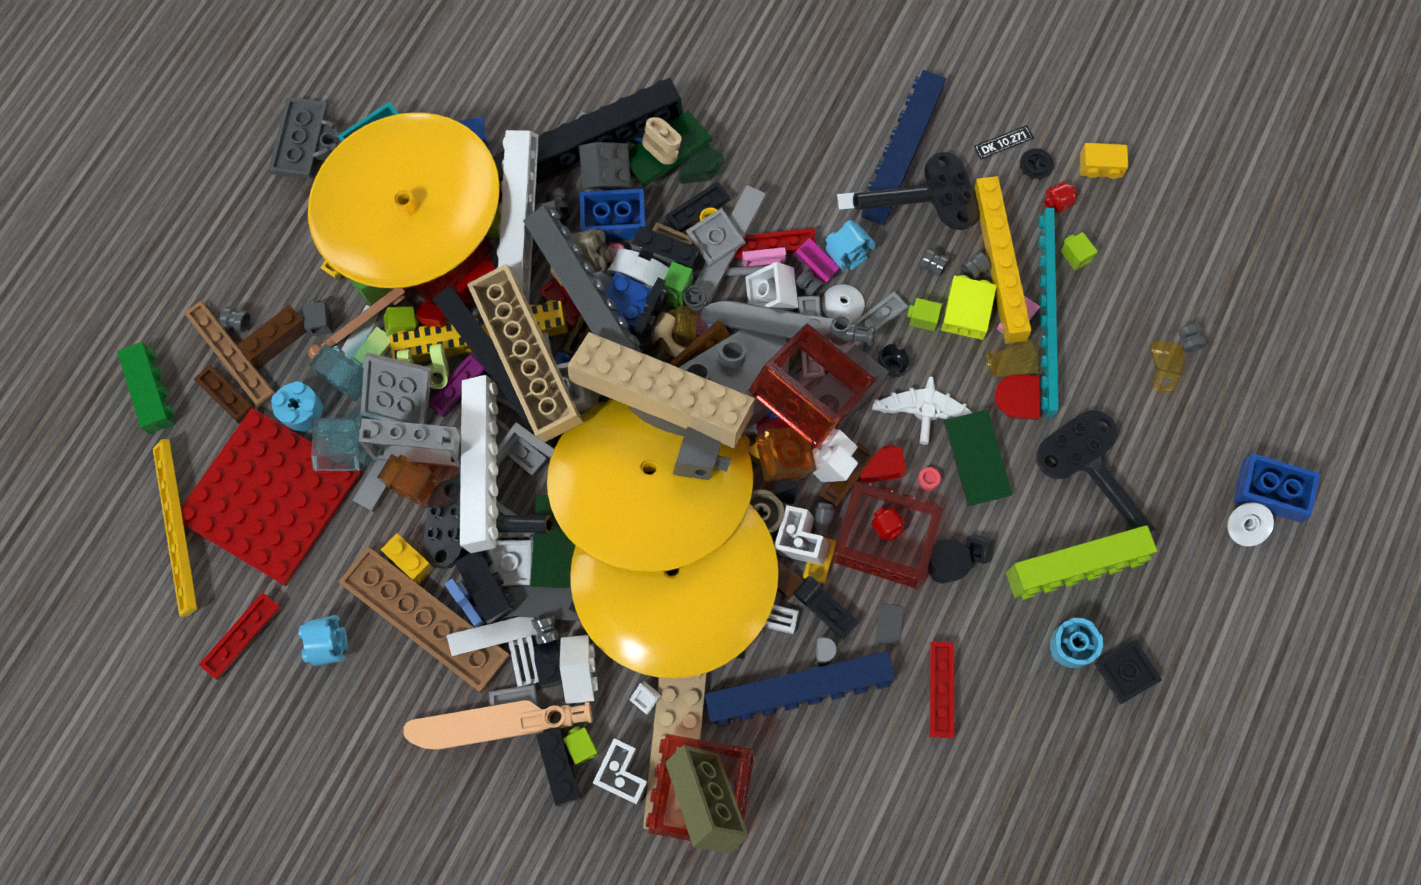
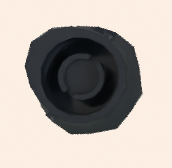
M957 539L939 540L932 547L928 562V573L933 581L942 584L954 582L965 577L971 570L972 561L969 548Z

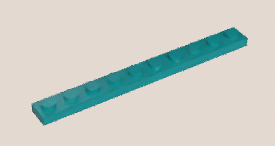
M1045 208L1042 216L1038 218V228L1041 229L1038 247L1041 248L1042 255H1039L1038 266L1042 268V274L1039 276V287H1042L1039 306L1043 309V314L1040 315L1039 320L1040 327H1043V334L1040 336V347L1043 348L1040 367L1044 368V376L1041 377L1040 385L1041 389H1044V396L1041 398V409L1044 410V417L1053 418L1058 412L1054 208Z

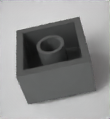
M594 142L579 146L583 189H619L631 186L628 144Z

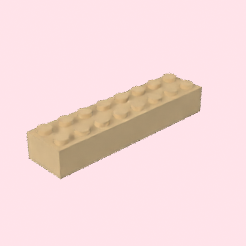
M505 264L468 283L470 292L535 436L544 443L582 424L583 420L521 286L510 267Z
M590 332L568 364L570 382L685 429L690 427L732 448L736 447L753 415L755 398Z

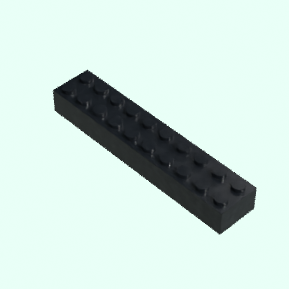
M671 78L659 80L654 85L639 89L630 96L621 97L612 104L601 106L594 112L583 114L574 121L563 123L556 129L541 133L538 136L536 185L580 166L579 146L594 143L591 141L592 139L603 143L634 142V139L644 136L648 119L657 117L663 119L668 124L682 115L681 97ZM505 150L493 156L499 177L498 202L502 201V160L504 159Z

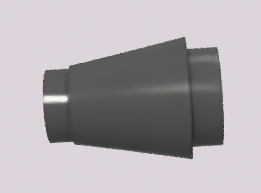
M816 503V508H814L815 535L828 537L836 513L834 505Z

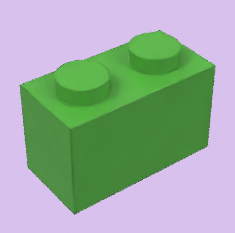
M672 262L664 278L666 280L664 289H667L665 302L671 307L684 309L686 303L683 295L688 287L693 286V270Z

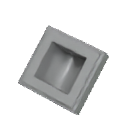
M818 638L816 641L817 665L828 664L836 654V645L828 638Z

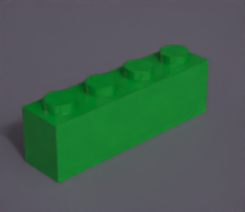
M139 342L118 350V357L140 428L148 434H152L175 425L172 418L175 416L172 406L167 402L166 398L169 397L166 387L161 383L160 379L163 378L160 368L155 364L154 360L157 359L153 348H149L143 342Z

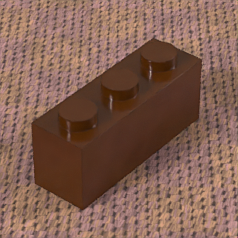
M289 304L237 346L259 370L307 331L305 330L303 319Z

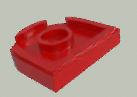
M459 296L463 303L467 305V298ZM431 297L418 306L416 315L422 324L442 328L449 320L432 299L434 297Z
M1010 375L1005 377L995 389V405L1007 417L1039 420V376Z

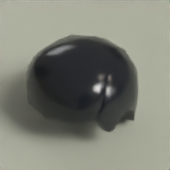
M888 343L880 349L877 362L889 371L888 376L898 378L904 376L909 370L911 359L906 353L905 348L900 349L896 346V343Z

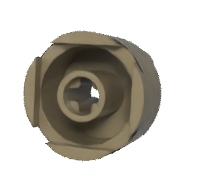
M590 229L572 233L571 240L581 248L583 259L585 262L590 263L594 273L605 271L608 262L612 261V254L607 249L604 231L602 229Z
M752 491L750 504L758 514L763 512L764 517L762 520L771 537L776 536L784 518L782 502L770 491Z

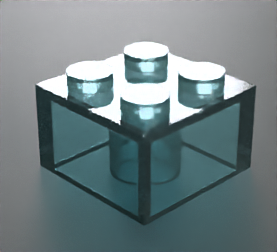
M325 344L310 362V367L323 381L356 402L362 395L363 364L354 357H351V359L347 358L345 352L337 346L331 348Z
M314 418L311 451L314 471H360V419Z

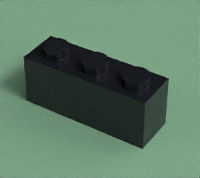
M642 226L639 227L631 244L632 251L640 253L639 257L651 261L653 258L668 268L672 262L692 269L694 274L700 261V248Z
M488 552L469 553L454 562L487 623L493 624L515 611L512 605L515 601L510 592H505L502 587L504 580L498 571L494 572L491 566L494 562Z
M556 728L536 735L555 806L560 807L582 800L569 752L563 739V731L560 728Z

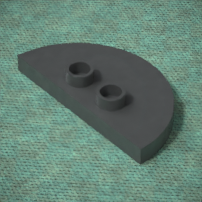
M741 329L679 368L755 398L753 415L745 428L747 429L764 418L777 404L783 393L789 368L788 345L784 337ZM629 406V409L646 423L666 432L681 436L685 435V428Z

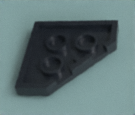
M659 277L646 300L644 313H641L633 333L640 343L639 348L641 351L645 345L643 338L645 334L650 335L656 316L662 311L667 289H664L666 280Z

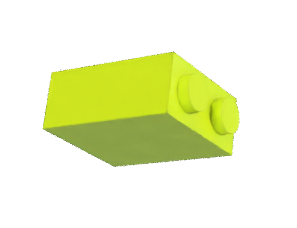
M954 275L949 289L941 331L983 340L988 330L997 285L991 284V282L986 280L977 281L964 275Z

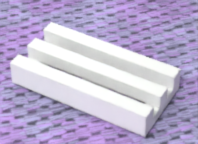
M773 604L772 611L791 615L793 618L789 619L770 614L768 619L790 624L791 626L788 627L766 621L764 627L794 634L799 611Z
M532 636L510 641L509 647L517 686L522 687L539 683L534 660ZM526 643H528L535 679H531L524 648ZM518 645L520 649L526 681H522L517 652L515 646Z

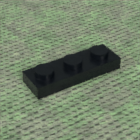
M717 181L666 214V219L676 231L682 232L700 220V214L704 209H717L730 201V196Z

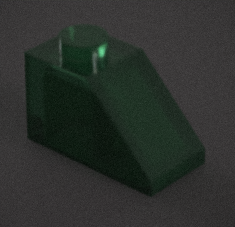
M706 145L694 153L678 171L679 182L687 184L711 181L715 175L718 176L723 171L724 155L711 146Z

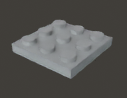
M368 352L364 356L360 415L383 421L426 425L432 368Z

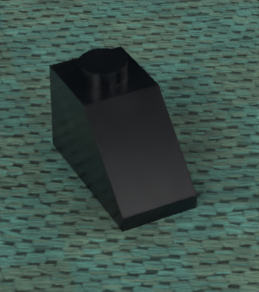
M557 640L542 644L533 643L539 685L543 689L561 685L560 653Z

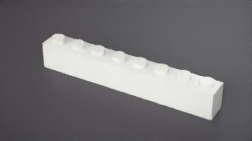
M506 130V135L503 139L505 153L502 160V202L499 206L501 224L498 227L500 244L497 248V256L499 258L497 268L505 264L510 267L529 304L533 236L523 220L531 215L535 208L539 135L532 131Z
M487 375L462 380L460 546L470 553L496 548V539L498 538V530L496 528V518L498 517L496 496H498L496 476L498 475V467L496 465V455L498 454L496 435L498 434L496 395L498 394V387Z

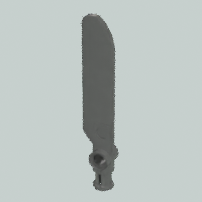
M735 301L712 303L701 310V319L706 323L714 324L719 320L726 327L805 342H817L824 338H830L837 345L859 341L871 346L875 334L874 326H871V328L857 326V323L851 322L848 317L842 315L830 319Z
M522 585L508 590L515 601L512 604L515 611L507 616L538 618L553 614L556 620L580 621L578 615L569 610L573 601L571 588L530 587L529 585Z

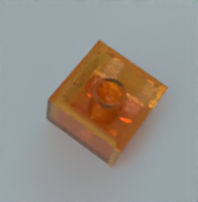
M807 427L767 429L755 438L764 481L804 479L817 470Z
M391 454L377 478L389 490L427 508L431 493L438 485V482L435 480L436 476L431 473L429 468L421 464L417 467L411 463L412 460L401 454L399 457Z

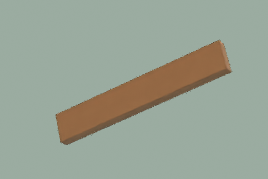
M201 300L184 312L185 316L256 406L260 408L270 401L275 394L274 390L238 348L235 341L224 327L221 326L204 302Z

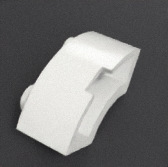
M619 249L608 270L613 275L617 272L650 289L653 288L658 277L664 280L669 270L667 266L653 258L651 261L639 257V252Z

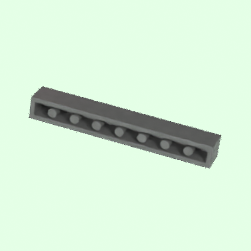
M542 205L524 219L523 222L592 333L641 353L638 339L633 334H630L627 329V321L622 316H619L615 310L617 309L615 302L608 298L604 292L606 290L605 286L600 280L595 278L593 267L587 261L585 262L582 257L583 252L581 248L571 240L572 234L566 226L561 224L559 213L554 208Z

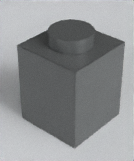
M319 300L303 304L304 327L309 335L317 336L332 333L331 312L327 304Z

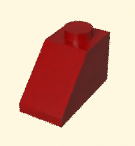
M886 445L879 449L861 473L859 483L864 484L904 478L906 467L902 446Z

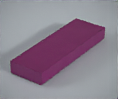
M470 353L448 378L446 386L438 389L429 399L428 404L445 418L462 399V380L482 376L486 372L485 368Z

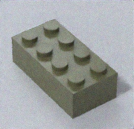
M683 745L665 763L694 848L730 854L749 835L719 753Z

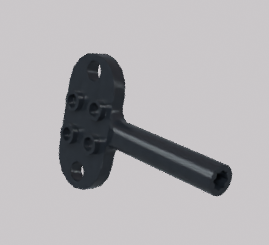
M948 152L936 153L926 162L924 173L927 185L857 192L853 195V206L856 210L930 202L935 206L940 220L954 230L969 228L979 215L978 204L966 169L961 160ZM938 160H942L946 164V167L940 165ZM957 215L962 216L965 222L959 221Z
M1098 410L1084 412L1052 433L1038 446L1036 462L1045 475L1054 479H1066L1079 471H1086L1132 529L1146 525L1150 533L1156 529L1101 460V456L1115 444L1118 436L1115 422L1106 413ZM1098 422H1105L1108 425V431H1101L1098 428ZM1045 459H1054L1056 462V467H1047L1045 464Z
M448 479L439 483L432 491L428 504L423 539V555L432 566L441 569L454 567V562L464 557L466 549L460 546L461 481L455 479ZM452 486H455V493L452 496H449L450 488ZM498 515L496 518V528L498 533L550 534L553 530V519L550 515ZM446 552L447 557L445 561L440 563V555Z

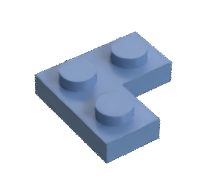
M453 579L446 582L445 586L455 601L462 607L472 624L476 628L484 626L485 622L482 619L483 616L478 606H473L470 602V599L473 597L468 589L461 582L457 584Z

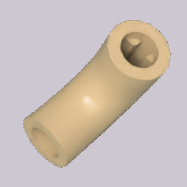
M660 311L651 331L652 343L662 337L676 357L685 349L676 344L672 337L679 321L672 315Z

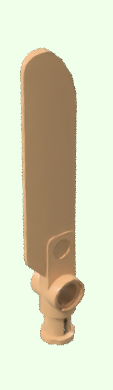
M524 700L414 719L407 722L404 726V736L412 744L424 749L440 750L545 732L556 728L563 729L573 726V723L585 721L592 723L593 718L590 702L574 707L564 705L540 709L532 702ZM556 712L561 713V720L556 724H552L550 722L551 715Z

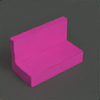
M810 238L794 253L798 259L825 283L840 268Z

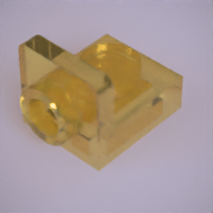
M678 306L676 309L668 311V314L675 317L674 333L688 340L694 339L696 337L698 314L685 306Z

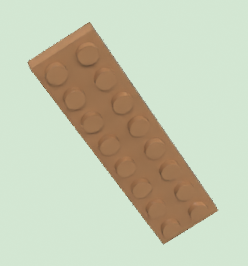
M368 546L338 581L343 587L480 693H482L510 657L498 645L452 656L446 635L473 629L474 627Z

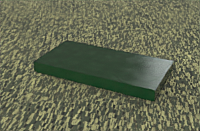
M689 111L668 123L682 138L677 160L673 164L661 163L643 146L642 142L628 150L630 171L644 187L713 141L712 136Z
M988 409L944 420L967 506L1012 496Z
M535 494L534 515H550L553 519V530L550 534H533L529 586L571 588V563L576 545L566 536L556 521L548 495Z

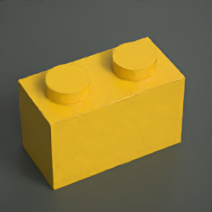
M1085 143L1080 152V176L1117 179L1122 178L1128 169L1127 145Z
M397 533L381 549L418 585L435 569Z

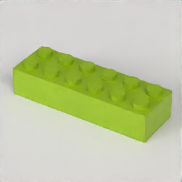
M1146 525L1014 563L1006 572V576L1014 598L1022 597L1023 600L1035 597L1041 591H1044L1045 594L1057 591L1058 587L1064 584L1068 588L1080 584L1079 581L1086 578L1088 581H1093L1101 578V575L1107 572L1113 575L1122 572L1124 568L1131 566V569L1143 566L1145 562L1152 560L1151 556L1158 551Z

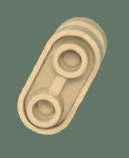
M657 117L648 119L642 140L643 146L661 163L673 164L677 160L678 149L682 140L681 136L663 119Z

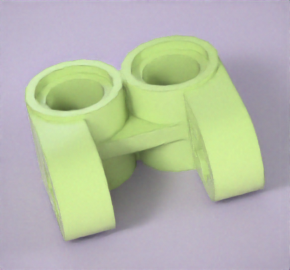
M441 343L430 345L432 363L424 366L432 368L430 388L433 389L444 388L450 374L445 350ZM409 349L397 351V360L414 364ZM433 373H440L443 377H435Z

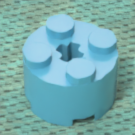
M853 220L847 221L843 228L837 233H831L825 240L828 243L826 252L843 272L848 267L850 270H853L867 260V252L875 248V242Z
M295 381L283 386L272 396L271 400L274 415L290 430L306 432L313 429L321 421L320 417L322 410H324L322 401L308 385L302 382Z
M337 615L308 620L304 625L299 626V636L303 639L304 645L302 658L305 663L310 662L311 665L316 667L346 659L343 655V650H348L345 628L339 627L337 621L340 618Z
M1072 618L1059 625L1053 631L1050 638L1051 655L1055 661L1065 667H1084L1092 663L1101 654L1103 637L1091 621L1084 618ZM1074 639L1077 640L1076 643L1080 644L1078 648L1072 642Z

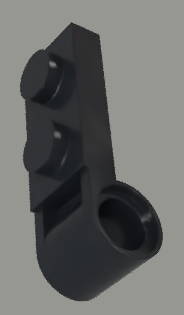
M808 576L793 592L794 596L842 640L859 624V621L827 594L821 584L811 576Z

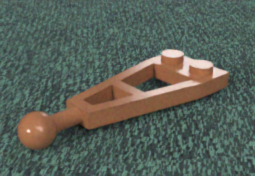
M407 288L392 289L323 343L311 345L308 349L309 357L314 361L322 360L328 349L388 304L393 302L396 305L406 296L404 292H406Z

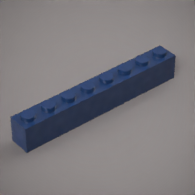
M926 70L922 71L920 77L916 76L912 86L914 92L913 94L909 93L905 102L907 108L905 111L901 110L897 120L900 124L898 128L894 127L890 136L892 142L890 145L886 144L882 155L885 158L883 162H878L875 170L877 174L876 179H871L867 191L901 188L944 89L945 77ZM893 206L863 209L861 217L885 226Z
M883 652L706 693L705 699L711 724L716 723L717 727L731 724L730 720L739 718L740 722L753 719V715L762 713L763 716L776 714V709L785 707V710L789 711L800 708L799 704L808 702L809 706L822 703V698L831 697V700L844 698L845 693L854 691V695L868 692L867 688L876 686L877 690L891 687L890 683L895 680L889 652Z

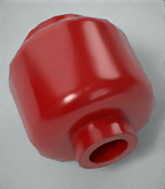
M1059 182L1046 190L1044 204L1046 208H1054L1055 213H1061L1076 203L1077 191L1072 184Z
M881 507L873 514L875 518L872 520L871 526L882 540L888 539L893 541L904 533L905 521L895 508L886 509Z

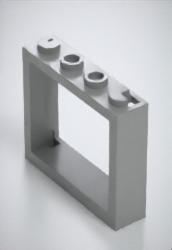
M373 419L361 420L359 443L373 460L461 468V437L456 427ZM443 439L449 440L450 443H444ZM379 448L384 449L383 455H377Z
M515 423L498 446L496 465L499 467L519 437L549 459H551L554 449L545 442L543 443L521 425ZM496 501L498 515L502 513L504 515H516ZM525 534L532 540L533 534Z

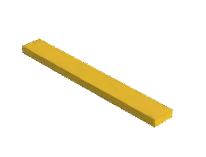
M161 439L153 448L179 616L187 617L197 610L170 440Z

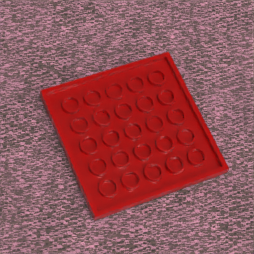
M251 408L181 506L183 525L286 587L362 475V472Z

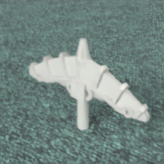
M929 377L925 389L914 390L912 387L909 388V391L896 394L892 392L891 396L880 401L875 399L872 405V410L882 411L883 413L907 412L915 414L919 420H922L920 444L923 445L929 443L932 420H937L938 418L950 419L972 413L966 408L967 404L963 403L962 405L949 397V393L944 395L936 391L933 377Z

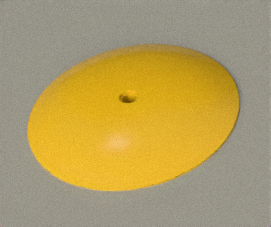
M403 113L376 120L344 139L321 166L311 188L308 203V222L313 241L329 265L343 276L357 283L378 288H404L431 281L462 263L478 247L489 231L499 201L497 168L484 142L468 127L448 117L430 113Z
M611 398L607 402L596 404L580 415L583 423L564 432L553 451L548 468L547 489L552 512L562 531L580 550L590 557L612 567L628 571H668L695 563L721 547L737 530L747 512L752 496V463L742 437H740L735 448L722 443L720 445L718 455L731 459L727 472L713 468L709 480L673 475L684 436L666 432L646 423L629 409V405ZM649 471L654 472L653 474H646Z
M749 503L747 512L737 530L721 547L703 559L679 568V572L675 576H669L667 571L637 572L615 568L590 557L575 546L570 572L572 598L577 615L590 638L607 656L617 663L635 672L658 678L697 676L713 671L736 658L755 640L764 627L775 602L778 587L776 550L764 521Z

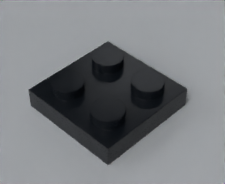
M1136 639L1094 663L1120 704L1125 703L1162 681Z

